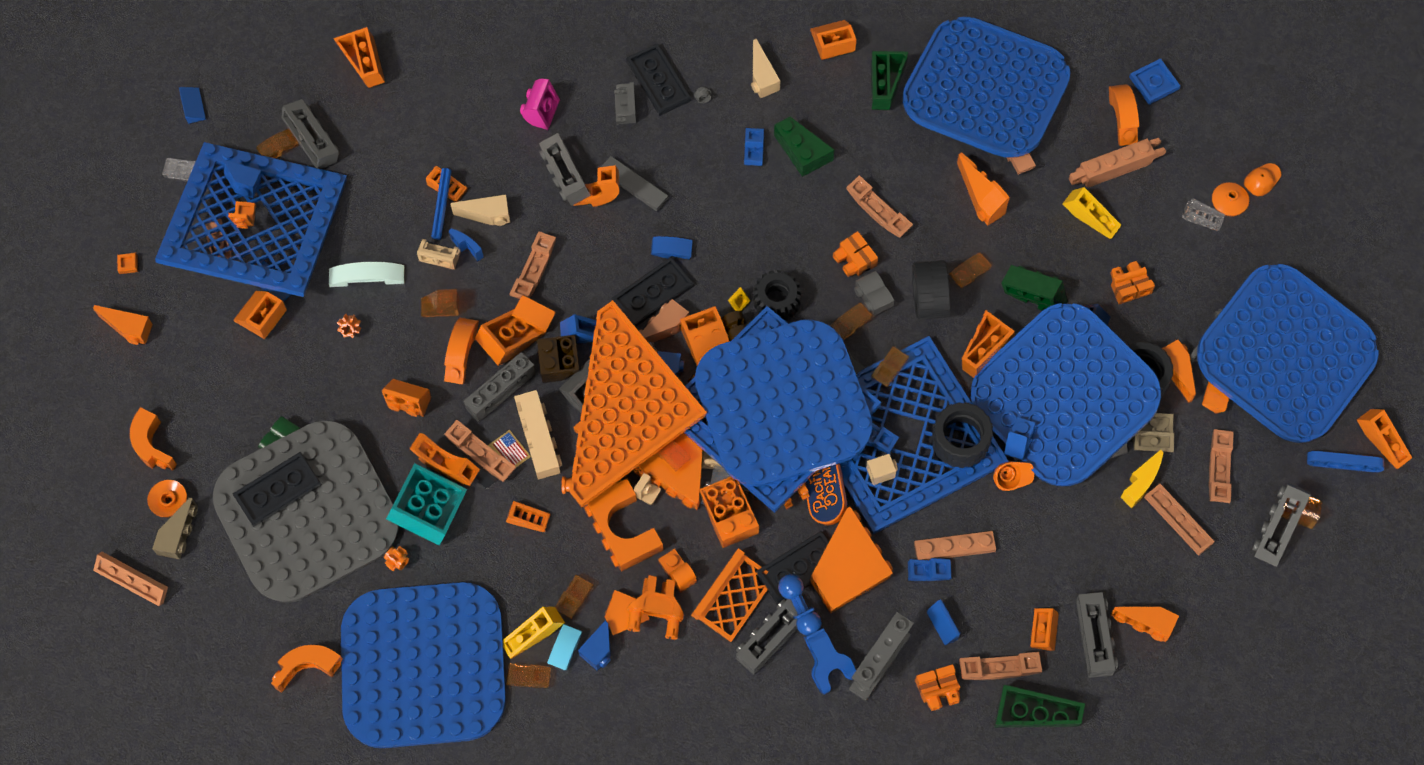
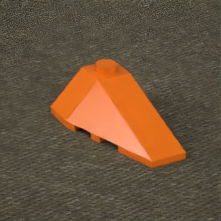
M960 153L957 161L958 167L978 218L988 226L1006 214L1010 197L996 181L990 182L984 171L980 173L976 164L963 153Z

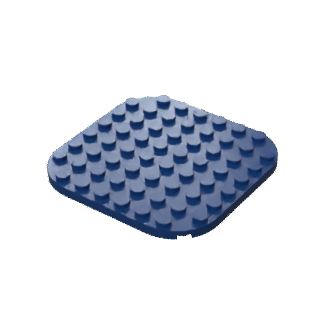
M958 17L957 20L943 22L934 31L905 85L903 105L909 117L927 129L1005 158L1019 157L1033 151L1041 142L1067 89L1070 79V68L1064 61L1063 55L1048 45L976 18Z
M1278 264L1264 265L1248 276L1202 335L1197 348V360L1201 372L1214 387L1269 430L1287 441L1305 443L1319 438L1330 429L1375 368L1379 350H1377L1376 337L1373 331L1361 318L1297 269L1288 265Z
M1060 303L1043 310L990 359L979 374L975 375L971 385L972 404L983 409L990 417L993 425L992 431L1005 445L1009 431L1012 432L1017 417L1036 423L1025 457L1021 461L1031 463L1034 467L1031 470L1039 479L1055 486H1072L1089 478L1152 420L1161 400L1160 384L1153 370L1097 315L1088 308L1074 303Z
M800 320L726 342L710 349L698 363L695 373L696 390L701 405L707 412L705 417L720 461L725 471L733 479H737L745 483V485L755 487L767 486L851 460L864 450L872 432V418L841 336L825 323L815 320Z
M465 582L379 589L361 595L346 610L341 624L342 710L348 730L361 743L374 748H393L470 741L488 734L497 722L500 721L506 704L502 616L498 603L486 589L476 584Z

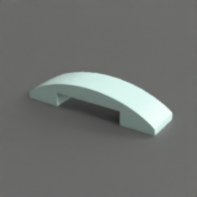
M358 262L339 265L329 269V287L348 286V283L385 281V284H404V265Z

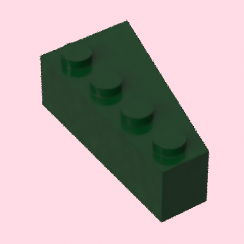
M1003 685L994 728L1079 726L1082 723L1085 703Z

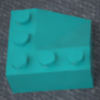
M414 463L386 520L440 545L467 489Z

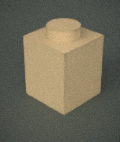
M890 454L869 460L866 465L873 485L895 478L896 471L898 470L895 459H891Z

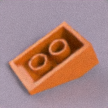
M514 309L482 324L475 337V340L498 366L513 359L546 334V332L512 316Z

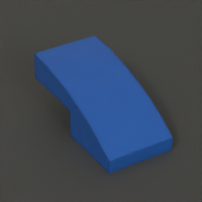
M746 128L744 165L762 166L764 129Z
M452 228L449 230L451 240L459 247L461 252L468 248L477 261L484 258L482 249L475 241L460 231Z
M661 236L652 238L651 255L667 259L671 256L687 260L691 258L692 240Z
M872 423V432L867 444L889 454L899 437L886 428H880Z
M931 558L930 560L910 559L908 561L909 581H941L951 579L950 559Z

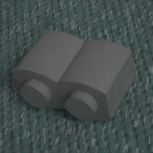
M876 271L856 280L854 291L859 298L861 297L865 301L863 304L868 313L871 312L875 316L894 306V299Z

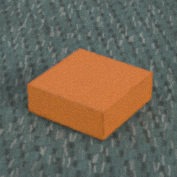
M136 253L117 255L119 274L138 272V255Z

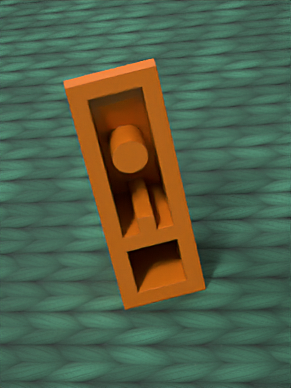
M94 305L93 309L96 314L129 343L135 345L139 343L146 344L153 325L148 316Z
M1176 340L1162 349L1170 356L1173 364L1172 381L1190 403L1196 395L1190 356L1187 347L1181 344L1179 340Z
M1370 409L1357 419L1367 438L1396 469H1399L1412 458L1384 409Z

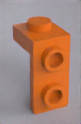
M236 201L235 213H229L228 217L238 228L247 229L248 226H254L256 204Z

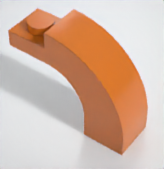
M1127 84L1109 86V103L1114 107L1117 118L1118 145L1124 146L1137 143L1139 117L1134 93Z
M616 165L598 168V181L585 184L591 196L573 206L592 204L595 207L614 200L619 194V170Z
M460 317L455 323L445 357L444 381L464 384L468 355L477 335L479 321Z
M140 407L130 427V440L135 452L152 469L156 464L164 470L166 468L174 470L177 463L173 457L153 448L152 445L153 435L161 424L160 419L157 415Z
M419 433L410 447V450L419 457L418 460L426 466L461 484L471 485L480 470L467 458L457 457L448 453L422 433Z
M305 645L295 648L286 653L277 662L282 670H278L274 674L271 684L282 693L292 678L305 668H317L332 677L342 665V657L333 650L320 645Z

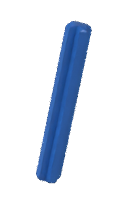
M442 168L431 235L432 239L440 240L442 237L451 169Z

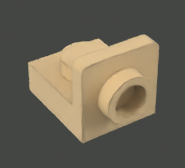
M643 473L634 488L636 498L649 505H653L661 492V488L651 483V476Z

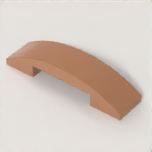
M859 175L847 186L848 192L863 210L882 227L899 238L903 236L913 224L900 212L897 214L872 191L873 187Z
M538 232L532 244L530 256L519 279H516L510 296L518 299L522 295L528 298L532 296L546 269L556 237Z
M458 420L444 434L466 455L502 482L516 469V466L502 455L500 456Z
M1213 430L1209 465L1210 501L1231 502L1232 431Z
M1039 652L1019 653L1018 656L982 659L980 657L959 659L962 679L967 680L1005 679L1042 673Z

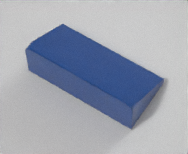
M179 87L184 114L188 124L206 120L200 89Z
M940 599L927 610V614L944 645H948L958 640L960 632L943 601Z

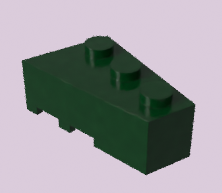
M872 51V110H890L907 64L908 52Z
M788 117L774 125L775 138L802 177L834 160V149L793 118Z
M1011 265L1001 282L1005 294L1024 303L1030 301L1038 305L1037 309L1041 311L1050 306L1060 303L1067 304L1068 302L1061 279L1046 276L1038 271H1029L1022 266L1016 267Z

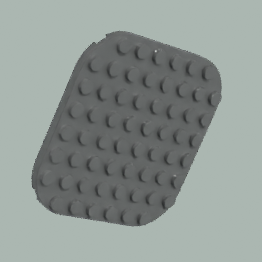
M319 421L306 425L234 462L221 473L213 491V504L216 513L251 582L265 597L283 603L302 600L382 558L394 545L399 531L398 525L386 520L393 504L358 438L346 426L332 421ZM301 452L322 485L253 527L232 493Z

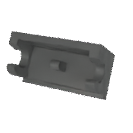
M634 82L616 85L618 90H614L616 124L636 123Z

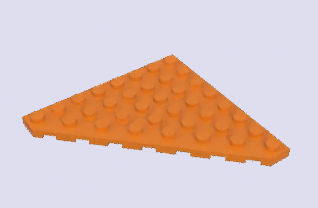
M613 300L597 311L576 455L574 457L573 474L569 489L570 494L581 508L699 422L707 414L704 408Z

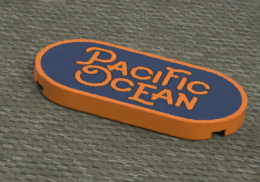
M840 463L817 470L804 483L810 495L807 498L809 513L816 522L823 525H833L839 522L847 509V499Z

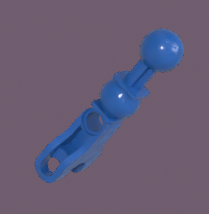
M787 574L779 581L778 589L784 598L792 601L797 614L793 617L797 619V629L801 634L805 635L804 639L814 659V666L811 672L812 679L818 690L825 695L831 690L828 676L833 669H840L845 678L853 680L852 676L856 669L848 656L836 652L825 629L821 628V618L813 611L815 610L814 607H807L801 595L804 588L803 581L795 574Z

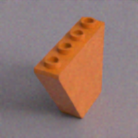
M682 433L636 467L634 473L639 477H642L643 473L651 476L652 484L658 488L662 487L665 489L666 493L672 498L677 497L682 500L686 507H693L698 510L700 504L699 489H701L703 449L686 434Z
M851 507L846 509L809 579L830 614L886 581L893 574L890 562L884 560L881 555V548L877 543H873L870 538V531L867 527L862 526L857 511H853Z

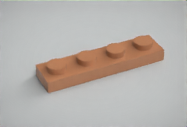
M1161 484L1145 495L1144 498L1198 556L1215 542Z
M993 531L914 541L917 560L945 559L996 551Z
M104 552L97 554L93 571L157 606L164 603L168 589L167 586Z

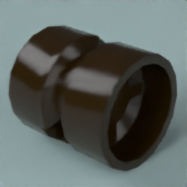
M741 311L728 313L721 318L729 341H732L747 326Z

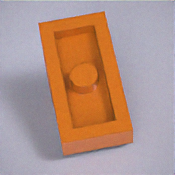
M675 549L658 559V562L669 578L675 581V586L680 593L697 583L693 570L688 563H684Z

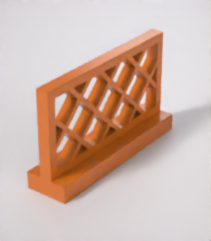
M738 548L691 616L696 620L699 619L732 642L767 591L765 585L758 586L755 569L758 570L762 567L745 556L744 552ZM744 561L751 566L752 573L741 574L740 566ZM753 576L755 587L744 588L742 578ZM739 578L741 589L730 590L729 581ZM755 590L757 599L747 602L745 591ZM742 592L744 603L733 604L731 593ZM728 594L730 605L719 606L718 597ZM744 606L745 616L736 618L734 607ZM731 608L733 619L722 620L720 609ZM717 610L719 621L711 622L705 616L708 611ZM723 623H734L735 630L731 635L724 631Z

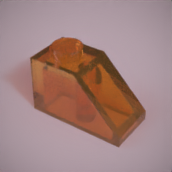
M457 289L436 290L421 298V317L459 316Z

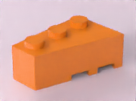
M368 27L333 38L368 88L385 83L375 39Z
M985 310L983 318L976 328L975 335L970 340L962 357V370L973 378L975 375L977 376L990 359L1015 337V331Z

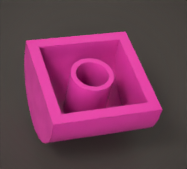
M538 79L534 82L532 89L527 90V102L521 105L520 112L523 118L531 125L548 130L560 99L549 79Z

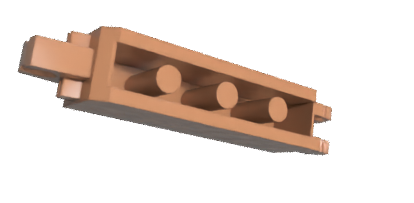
M1147 138L1082 162L1080 167L1076 169V172L1069 175V181L1071 185L1082 182L1086 187H1092L1148 166L1153 162V159L1163 156L1166 150L1164 147L1154 150L1153 148L1162 142L1159 138L1150 141Z

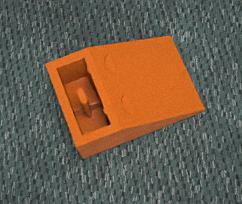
M716 306L680 319L681 331L697 366L701 358L710 349L730 342Z
M728 477L699 489L722 548L759 534V525L737 479Z

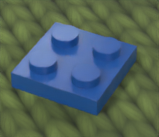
M1161 59L1130 73L1129 76L1148 104L1180 89V84Z

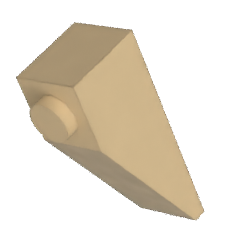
M755 39L753 40V83H751L754 93H758L759 97L763 98L780 90V79L759 42Z
M506 195L451 203L453 215L489 225L502 226L510 223Z

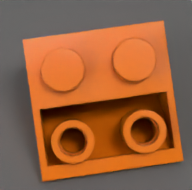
M845 20L810 29L821 60L854 52L856 49V37L852 26Z
M255 291L235 317L234 322L265 339L287 309L281 299L269 292Z
M392 379L382 390L387 406L391 410L406 411L407 414L417 417V415L424 417L432 397L429 389Z

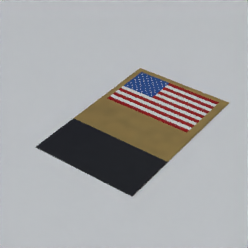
M510 430L488 445L516 467L531 457ZM468 459L480 469L476 478L485 489L499 480L473 459Z

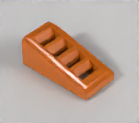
M435 166L426 177L427 185L436 191L439 189L442 170L438 166ZM451 176L450 184L452 186L448 190L447 198L458 202L468 189ZM456 187L459 188L457 192L453 195L452 192L456 189Z
M513 501L506 522L545 532L550 513ZM516 510L520 511L518 517L514 516ZM524 512L527 513L525 520L522 519ZM532 514L535 515L533 523L529 522ZM539 516L543 517L541 524L537 525Z

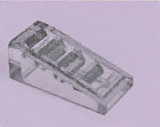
M1194 198L1186 204L1182 218L1216 231L1220 230L1225 214Z

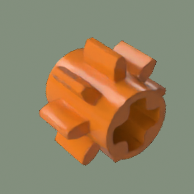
M345 314L343 319H339L337 322L340 325L337 331L341 332L344 338L346 336L354 338L355 334L361 330L359 327L361 320H358L355 315L348 316Z
M401 546L397 549L391 547L384 556V559L387 560L385 562L386 566L392 571L396 568L402 570L409 561V558L406 557L408 555L407 551Z

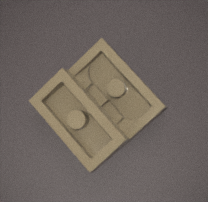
M1156 413L1152 420L1133 436L1134 450L1174 452V414Z

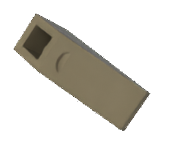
M189 498L158 530L152 548L157 555L180 559L181 554H184L187 535H190L192 531L191 522L198 511V506L193 498Z

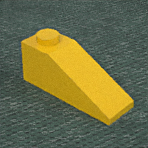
M1085 187L1073 190L1063 202V205L1076 218L1109 239H1112L1121 226Z
M542 607L503 639V648L510 659L550 636L565 622L555 607Z

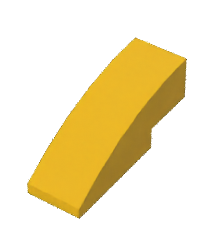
M1162 450L1158 451L1132 473L1129 480L1133 484L1125 489L1121 496L1131 509L1142 499L1157 475L1164 453Z

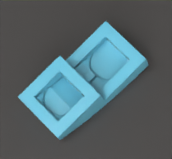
M563 624L547 663L567 670L572 655L579 643L582 631Z

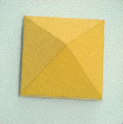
M741 287L728 299L735 311H742L751 301Z

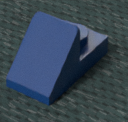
M1017 417L1012 432L1009 431L1004 454L1023 460L1036 423Z

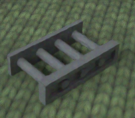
M896 612L852 676L854 682L849 688L850 691L865 701L868 699L910 638L911 634L908 632L914 625L912 621Z

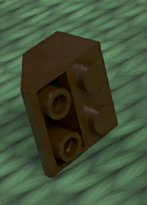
M575 335L537 339L543 383L562 381L579 371Z

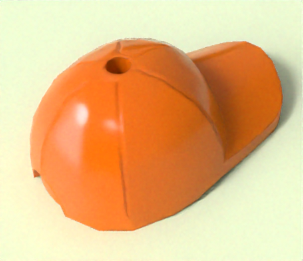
M1268 163L1252 170L1244 179L1245 188L1255 196H1263L1269 193L1281 177L1280 168L1276 164Z
M1004 462L995 468L993 474L994 482L999 489L1004 491L1026 486L1034 480V472L1031 470L1034 467L1029 462Z

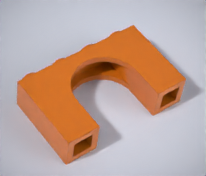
M628 479L612 485L584 507L588 517L592 516L595 521L593 523L597 534L601 533L604 538L601 540L606 551L610 549L613 555L610 557L615 567L619 566L621 572L664 551L663 544L654 528L630 539L620 538L610 530L609 521L613 514L637 501L636 494Z

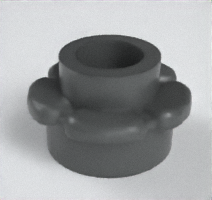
M700 87L696 90L694 96L698 103H706L711 99L712 92L706 87Z

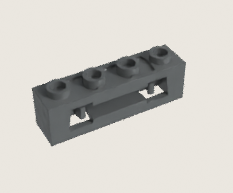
M302 99L284 105L281 118L317 169H322L336 164L339 155L338 147L332 143L329 134L322 129L319 120L313 116L310 107Z
M556 133L540 142L539 145L542 150L539 153L544 161H548L546 167L550 174L554 173L555 177L552 179L557 188L561 187L562 190L559 193L563 200H568L570 205L573 206L591 196L560 135ZM554 157L557 161L564 160L572 175L571 178L565 179Z
M522 352L519 353L463 401L466 410L479 423L536 374L534 364Z
M1287 482L1286 486H1281L1277 495L1280 499L1277 504L1273 503L1269 512L1272 516L1269 522H1264L1260 531L1263 535L1260 540L1256 539L1252 548L1255 551L1254 557L1276 567L1311 496L1309 491ZM1287 498H1290L1287 502V507L1292 509V512L1279 537L1280 544L1275 552L1274 549L1277 546V541L1270 539L1268 546H1265L1268 538L1272 537L1285 510L1284 504ZM1297 501H1300L1296 510L1294 511Z
M1103 592L1079 594L1076 599L1088 678L1112 676L1118 668L1117 658L1113 657L1114 639L1109 634L1111 621L1106 616V611L1108 610L1107 599L1103 598ZM1097 615L1096 625L1101 651L1096 652L1094 655L1093 651L1096 648L1091 619Z
M783 599L776 607L778 610L773 615L770 613L764 619V625L760 629L756 628L749 637L751 639L747 643L743 642L736 649V660L753 675L797 630V619L793 617L797 612L790 599ZM783 618L782 622L785 626L764 647L765 651L761 653L762 649L759 645L779 625L780 619Z

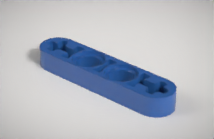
M1323 451L1307 453V464L1310 466L1365 472H1381L1384 470V459L1380 457Z

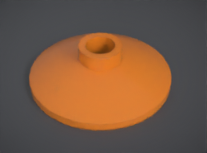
M1228 182L1220 184L1215 188L1212 194V203L1221 214L1237 216L1247 209L1249 196L1242 186Z
M161 481L151 488L147 498L148 506L159 517H171L187 501V492L183 485L177 481ZM171 498L172 501L167 504V499Z

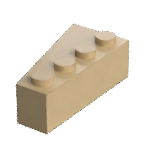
M537 390L514 396L538 480L560 474L561 458L560 455L555 454L554 449H557L554 437H550L549 432L552 431L550 421L545 420L546 408L544 403H540Z

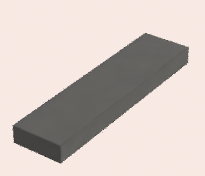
M612 156L601 166L616 165L619 170V186L655 211H658L668 200L667 194Z

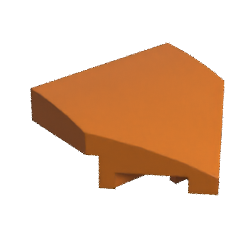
M616 590L612 594L604 616L612 635L627 630L630 615L627 606L636 599ZM642 614L641 623L650 620L648 615Z

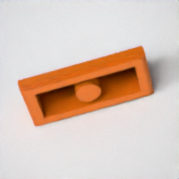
M524 295L521 296L512 313V316L543 332L547 331L555 315V311Z
M1208 381L1202 405L1214 413L1224 412L1227 408L1229 397Z
M1034 609L1031 648L1055 650L1059 616L1055 609Z

